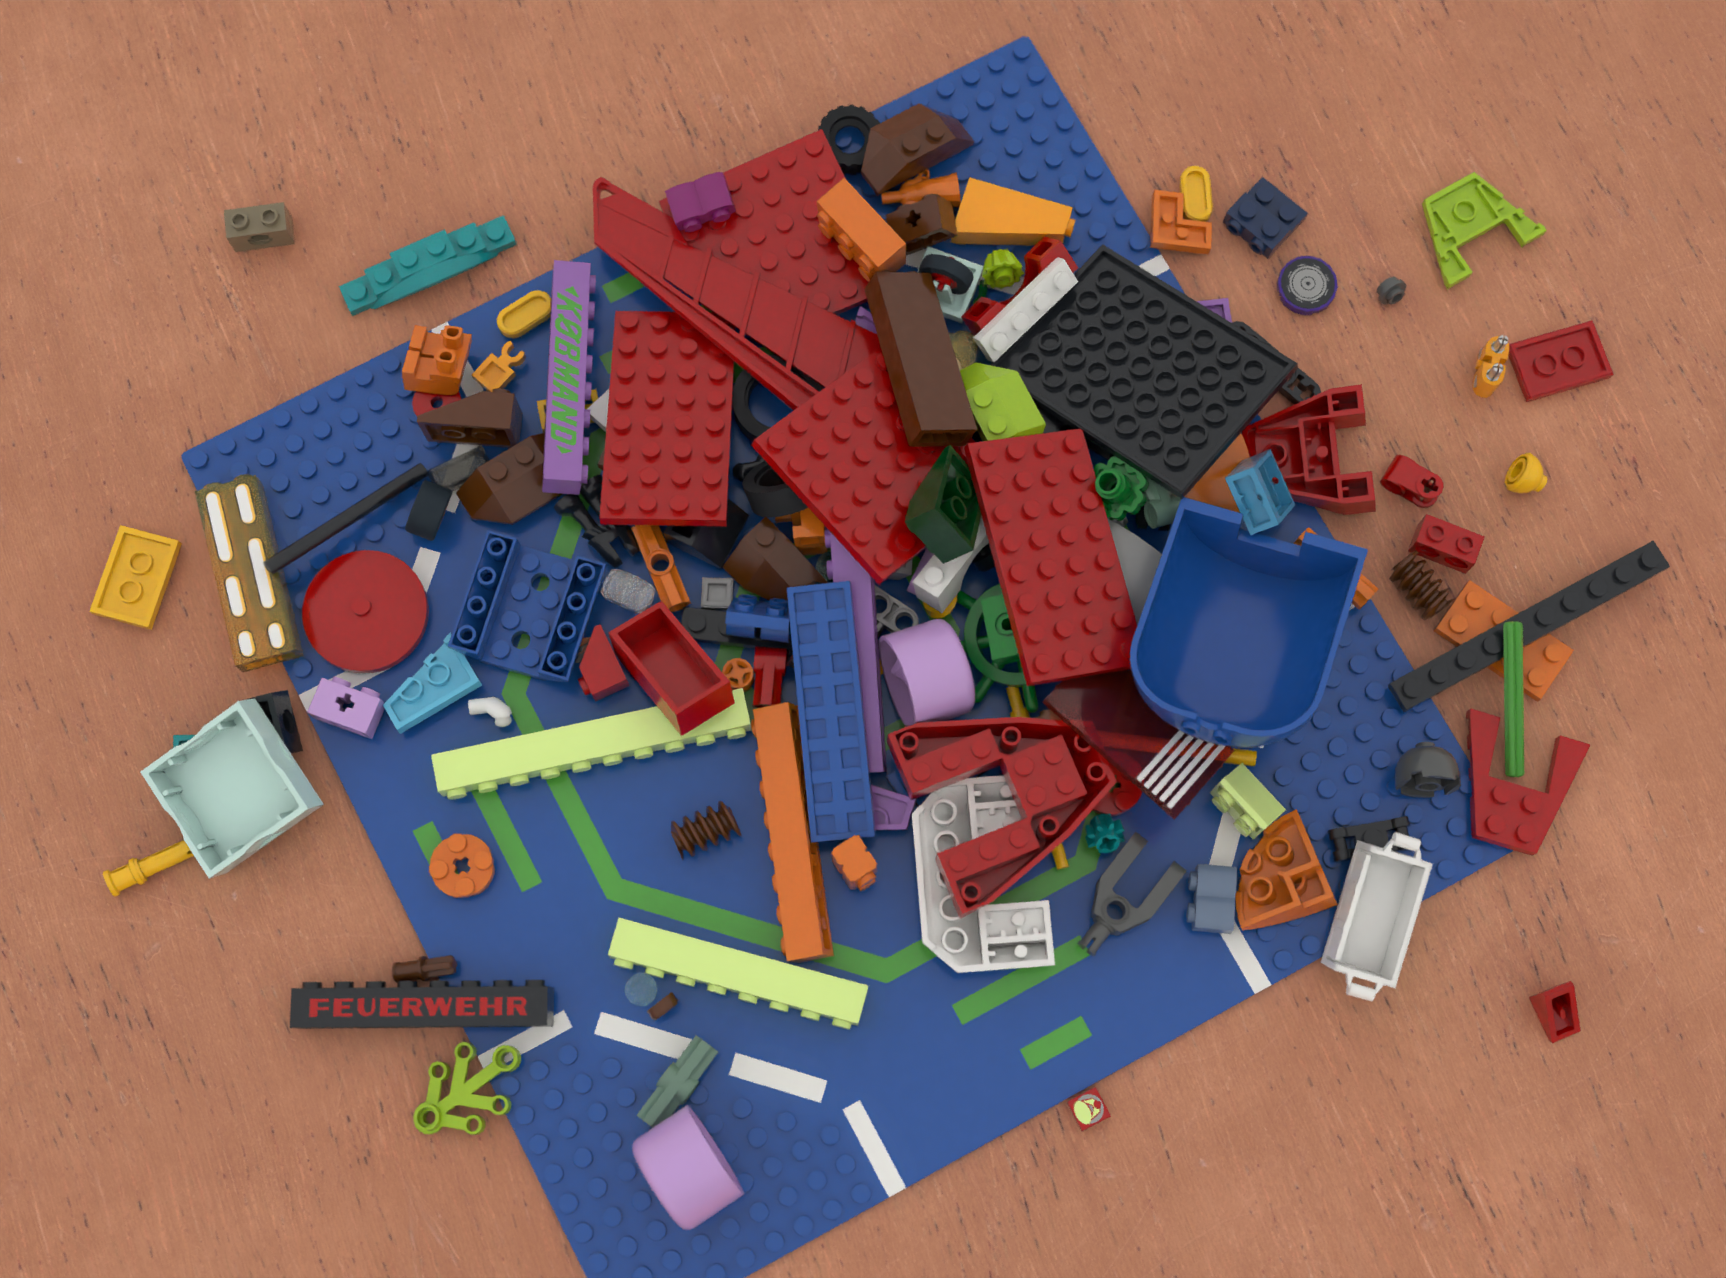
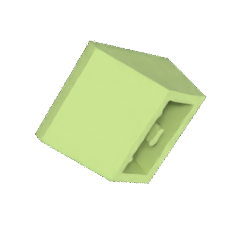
M1243 763L1225 776L1210 792L1214 797L1212 798L1213 804L1222 813L1228 812L1235 820L1233 824L1243 836L1247 837L1249 835L1253 840L1286 811Z

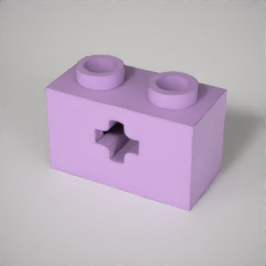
M333 677L332 681L321 678L307 713L316 720L373 739L385 710L383 707L384 702L379 698L380 693L366 687H362L361 691L350 688V682L338 677ZM351 701L354 703L353 709L349 707L343 708L344 703L350 704Z

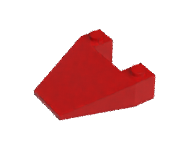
M1362 384L1330 388L1250 424L1242 431L1249 457L1271 449L1293 501L1342 515L1376 512L1372 471L1340 475L1335 429L1366 426ZM1272 478L1273 483L1279 482L1278 478Z

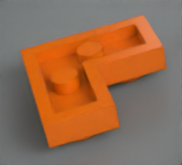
M1154 190L1151 205L1150 248L1209 255L1212 244V223L1183 219L1184 193Z

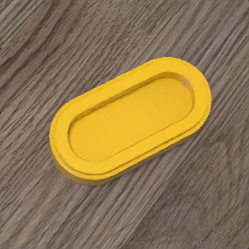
M1190 166L1183 171L1179 181L1180 193H1184L1183 217L1186 220L1206 222L1213 210L1210 176L1204 168Z
M535 290L501 310L497 316V325L500 332L505 337L518 338L549 319L551 316V297L544 291Z

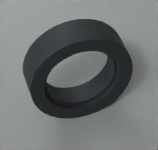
M776 354L769 355L786 367L787 362ZM792 366L791 372L819 392L823 389L822 385ZM743 369L733 387L732 403L738 427L753 442L754 439L771 427L761 424L750 412L748 406L749 397L753 389L760 382Z
M766 461L754 467L743 479L742 485L752 511L758 516L780 517L808 508Z

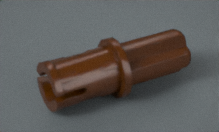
M451 955L434 958L421 956L418 960L394 963L392 975L396 983L398 981L418 979L427 982L432 977L453 975L456 973L457 962L454 956Z

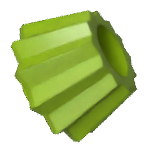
M1008 249L993 250L992 253L987 255L982 277L984 278V284L990 285L991 289L999 288L1002 290L1005 287H1012L1016 282H1020V277L1024 272L1021 263L1012 252H1009Z

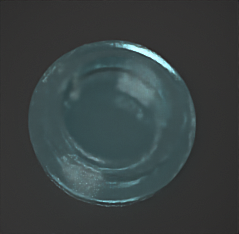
M639 973L633 975L627 981L625 994L632 1004L646 1006L656 998L657 984L651 976Z

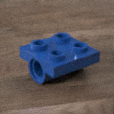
M741 594L738 598H733L726 611V635L755 638L758 627L761 628L760 639L789 643L791 629L787 600L772 598L769 602L758 601L756 596Z

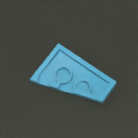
M451 632L444 638V644L423 661L425 664L413 677H408L383 704L400 734L482 686L465 655L448 647Z

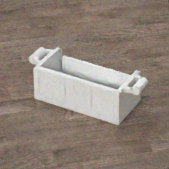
M1394 832L1391 840L1388 841L1384 848L1357 840L1320 962L1337 972L1345 974L1347 995L1372 1002L1375 994L1380 991L1383 985L1396 988L1433 865L1421 859L1420 839ZM1395 845L1415 851L1414 856L1391 850L1392 846ZM1353 976L1375 982L1374 989L1352 983Z

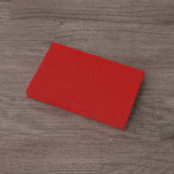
M1593 320L1509 344L1508 356L1526 402L1609 379L1614 375Z

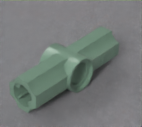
M696 1035L677 1062H673L663 1073L656 1084V1090L637 1116L653 1128L673 1115L680 1104L683 1105L692 1095L700 1082L698 1080L719 1052Z

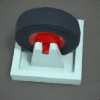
M927 246L917 272L931 273L943 316L963 323L961 316L969 308L984 266Z

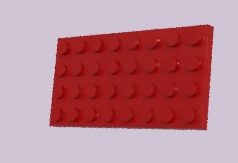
M615 311L599 517L601 525L727 526L735 361L676 312ZM709 312L716 318L721 320L723 323L728 325L730 328H732L734 331H736V327L731 325L729 322H727L714 312Z
M1073 429L968 443L964 447L1027 686L1131 669L1130 650L1137 622L1102 497L1095 488L1096 476L1083 430Z

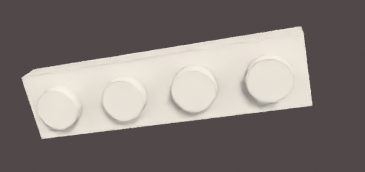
M1057 257L973 337L988 361L995 362L1078 282L1064 259Z

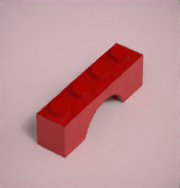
M1044 236L1024 255V280L1019 290L1011 298L998 302L981 297L961 316L974 336L1057 257L1064 259L1073 273L1078 269L1060 240Z

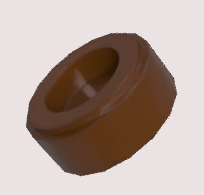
M671 992L646 1012L652 1020L656 1021L677 1005L679 1000Z

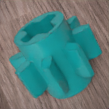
M1111 814L1096 815L1091 819L1090 825L1084 826L1087 833L1085 838L1088 847L1096 846L1098 853L1113 852L1119 847L1120 842L1125 841L1121 820L1113 821Z

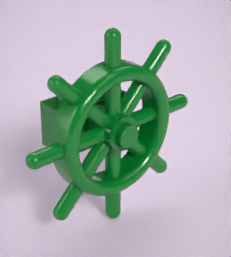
M1000 583L986 590L977 600L960 590L957 594V603L970 610L965 622L964 640L960 642L972 663L983 674V677L975 687L974 703L981 702L995 682L1008 687H1022L1027 711L1030 713L1036 712L1039 706L1035 685L1027 686ZM984 620L987 635L980 636V629ZM990 647L991 664L984 656L983 648ZM1017 662L1019 672L1002 671L1005 664Z

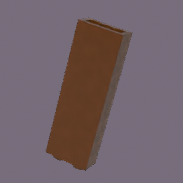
M887 270L875 272L864 290L909 447L965 446L977 431V427L931 273H918L916 271L890 272Z

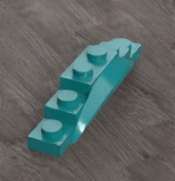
M504 215L477 227L475 222L448 234L444 229L389 253L390 259L365 269L366 275L339 286V289L351 315L354 316L370 308L377 309L455 277L497 257L500 252L516 246L517 243Z

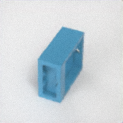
M1271 449L1242 460L1225 478L1240 513L1243 514V520L1250 535L1279 525L1295 506ZM1272 478H1278L1279 482L1273 483Z

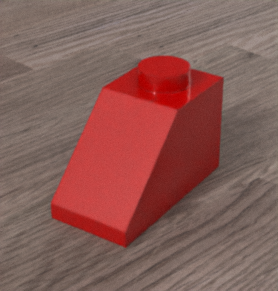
M601 624L595 626L579 666L583 677L579 678L578 681L585 696L592 694L596 702L628 687L629 683Z

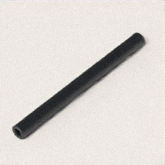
M421 463L412 467L263 562L265 568L271 575L275 574L428 476L427 470Z

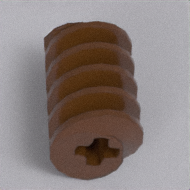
M1415 550L1393 567L1392 570L1394 571L1389 579L1391 582L1402 580L1397 589L1400 592L1410 589L1405 599L1410 601L1417 598L1418 600L1413 608L1416 611L1425 608L1426 610L1421 618L1426 620L1435 616L1456 598L1446 600L1450 589L1438 590L1442 580L1430 581L1434 570L1422 571L1426 561L1415 562L1414 559L1418 554V551Z
M718 801V812H715L711 806H707L706 817H703L698 810L695 811L694 822L686 815L683 816V827H680L674 820L671 821V834L682 860H684L683 850H686L692 857L695 856V845H698L703 851H707V840L718 846L719 835L730 841L731 830H734L738 836H742L731 808L727 807L722 801Z

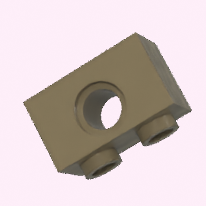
M284 202L224 210L226 238L235 252L295 244L292 216Z

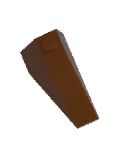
M767 517L762 519L743 537L723 565V569L744 590L752 594L755 593L769 601L772 598L788 601V587L810 585L813 580L823 584L828 583L794 544Z

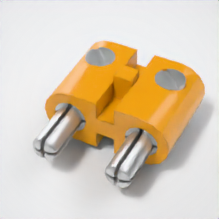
M1506 335L1492 337L1480 349L1475 369L1478 370L1474 374L1472 388L1474 393L1481 398L1491 396L1504 379L1507 366L1504 364L1509 354V339Z

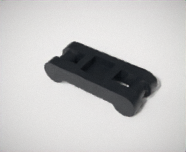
M1408 816L1328 830L1329 840H1333L1335 852H1332L1334 862L1352 859L1355 848L1348 849L1346 838L1353 837L1354 846H1356L1357 840L1384 848L1389 841L1387 831L1395 830L1397 833L1409 836L1407 827L1410 826ZM1393 845L1391 850L1399 852L1408 849Z

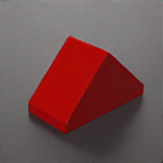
M1571 981L1556 985L1529 997L1551 1043L1581 1031L1575 987Z

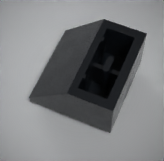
M728 499L727 526H667L663 533L666 543L722 569L749 518V514Z

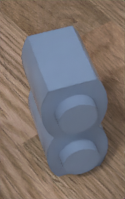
M1198 864L1195 872L1190 871L1188 889L1194 891L1193 903H1188L1186 920L1187 922H1192V931L1231 934L1233 932L1237 867Z

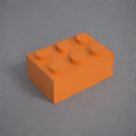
M845 178L817 201L819 229L828 239L833 237L840 244L838 248L848 260L853 258L860 266L858 268L859 272L868 282L875 272H882L884 270L896 272L906 264V243Z

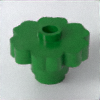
M1115 456L1108 460L1107 465L1104 463H1097L1095 465V488L1102 497L1107 519L1122 521L1125 519L1127 512L1133 515L1137 514L1147 501V497L1143 493L1149 487V481L1146 476Z

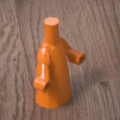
M927 169L919 173L914 179L905 181L899 191L881 193L882 205L901 203L902 205L913 204L921 201L922 197L926 195L937 194L952 202L953 207H960L961 200L957 172L930 179V172Z

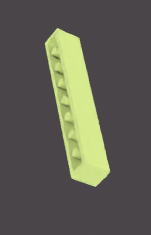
M618 918L608 956L615 959L614 965L632 970L633 965L646 968L645 974L658 978H663L665 973L677 976L676 982L694 987L695 982L708 985L707 991L716 994L726 995L727 990L739 993V1000L757 1004L758 999L770 1002L769 1008L787 1013L789 1007L801 1010V1017L819 1021L820 1016L833 1019L832 1025L848 1030L851 1029V1025H859L868 992V985L623 918Z

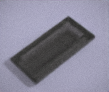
M481 444L427 470L428 476L432 483L448 488L453 492L459 489L479 466L488 462L489 458Z

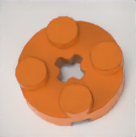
M455 833L439 843L433 851L430 859L429 873L433 878L434 884L446 895L453 898L475 896L482 893L490 885L495 873L494 859L491 849L481 839L469 834ZM468 858L469 872L462 871L460 874H456V861Z

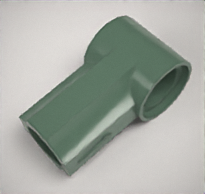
M1146 476L1149 481V487L1143 493L1147 497L1144 505V515L1148 525L1154 529L1173 524L1181 499Z

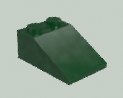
M951 445L944 448L911 498L905 518V524L908 529L915 533L926 545L927 549L943 564L974 550L981 519V511L969 466Z

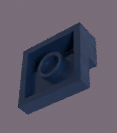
M1261 177L1248 193L1245 192L1226 212L1223 223L1226 224L1229 232L1247 241L1255 253L1263 254L1269 259L1305 220L1308 213L1264 177Z

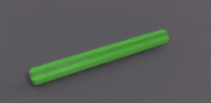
M1509 621L1503 625L1505 774L1509 777H1521L1525 773L1523 624L1518 621Z

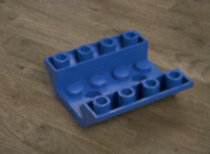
M487 530L448 647L484 664L545 681L569 682L607 564L576 555L575 560L520 545L515 537ZM540 576H545L550 580L549 586L543 591H537L533 588L534 580ZM527 634L530 637V643L526 648L518 649L514 647L513 641L517 635Z

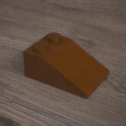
M496 388L492 392L482 391L418 415L417 423L429 442L511 448L519 443L523 413L514 393L506 389Z

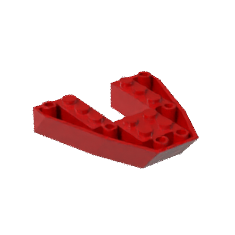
M1028 717L918 722L889 733L887 736V744L910 800L1000 766L1022 820L937 853L935 860L959 919L993 902L1067 839L1117 783L1094 727L1089 722Z

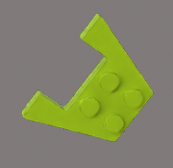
M1475 172L1424 199L1422 203L1444 285L1447 289L1467 279L1472 274V270L1457 250L1459 247L1502 223L1506 224L1521 247L1543 236L1547 231L1541 223L1536 224L1524 215L1523 209L1520 207L1518 209L1502 198L1504 195Z

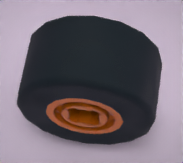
M424 480L411 509L405 530L433 541L449 504L452 490Z

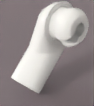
M487 697L468 700L470 715L488 713L495 718L496 726L506 727L510 725L512 721L510 717L512 714L511 709L500 699Z

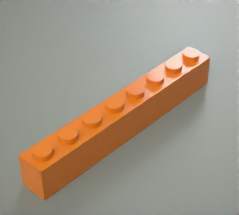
M785 702L753 709L754 719L751 721V728L754 736L757 737L758 744L755 758L758 767L761 768L762 780L759 787L763 799H765L764 823L769 830L771 841L768 844V854L774 863L775 874L772 876V884L775 892L778 893L779 900L776 914L783 930L781 950L787 961L796 963L833 957L818 842H811L798 706Z

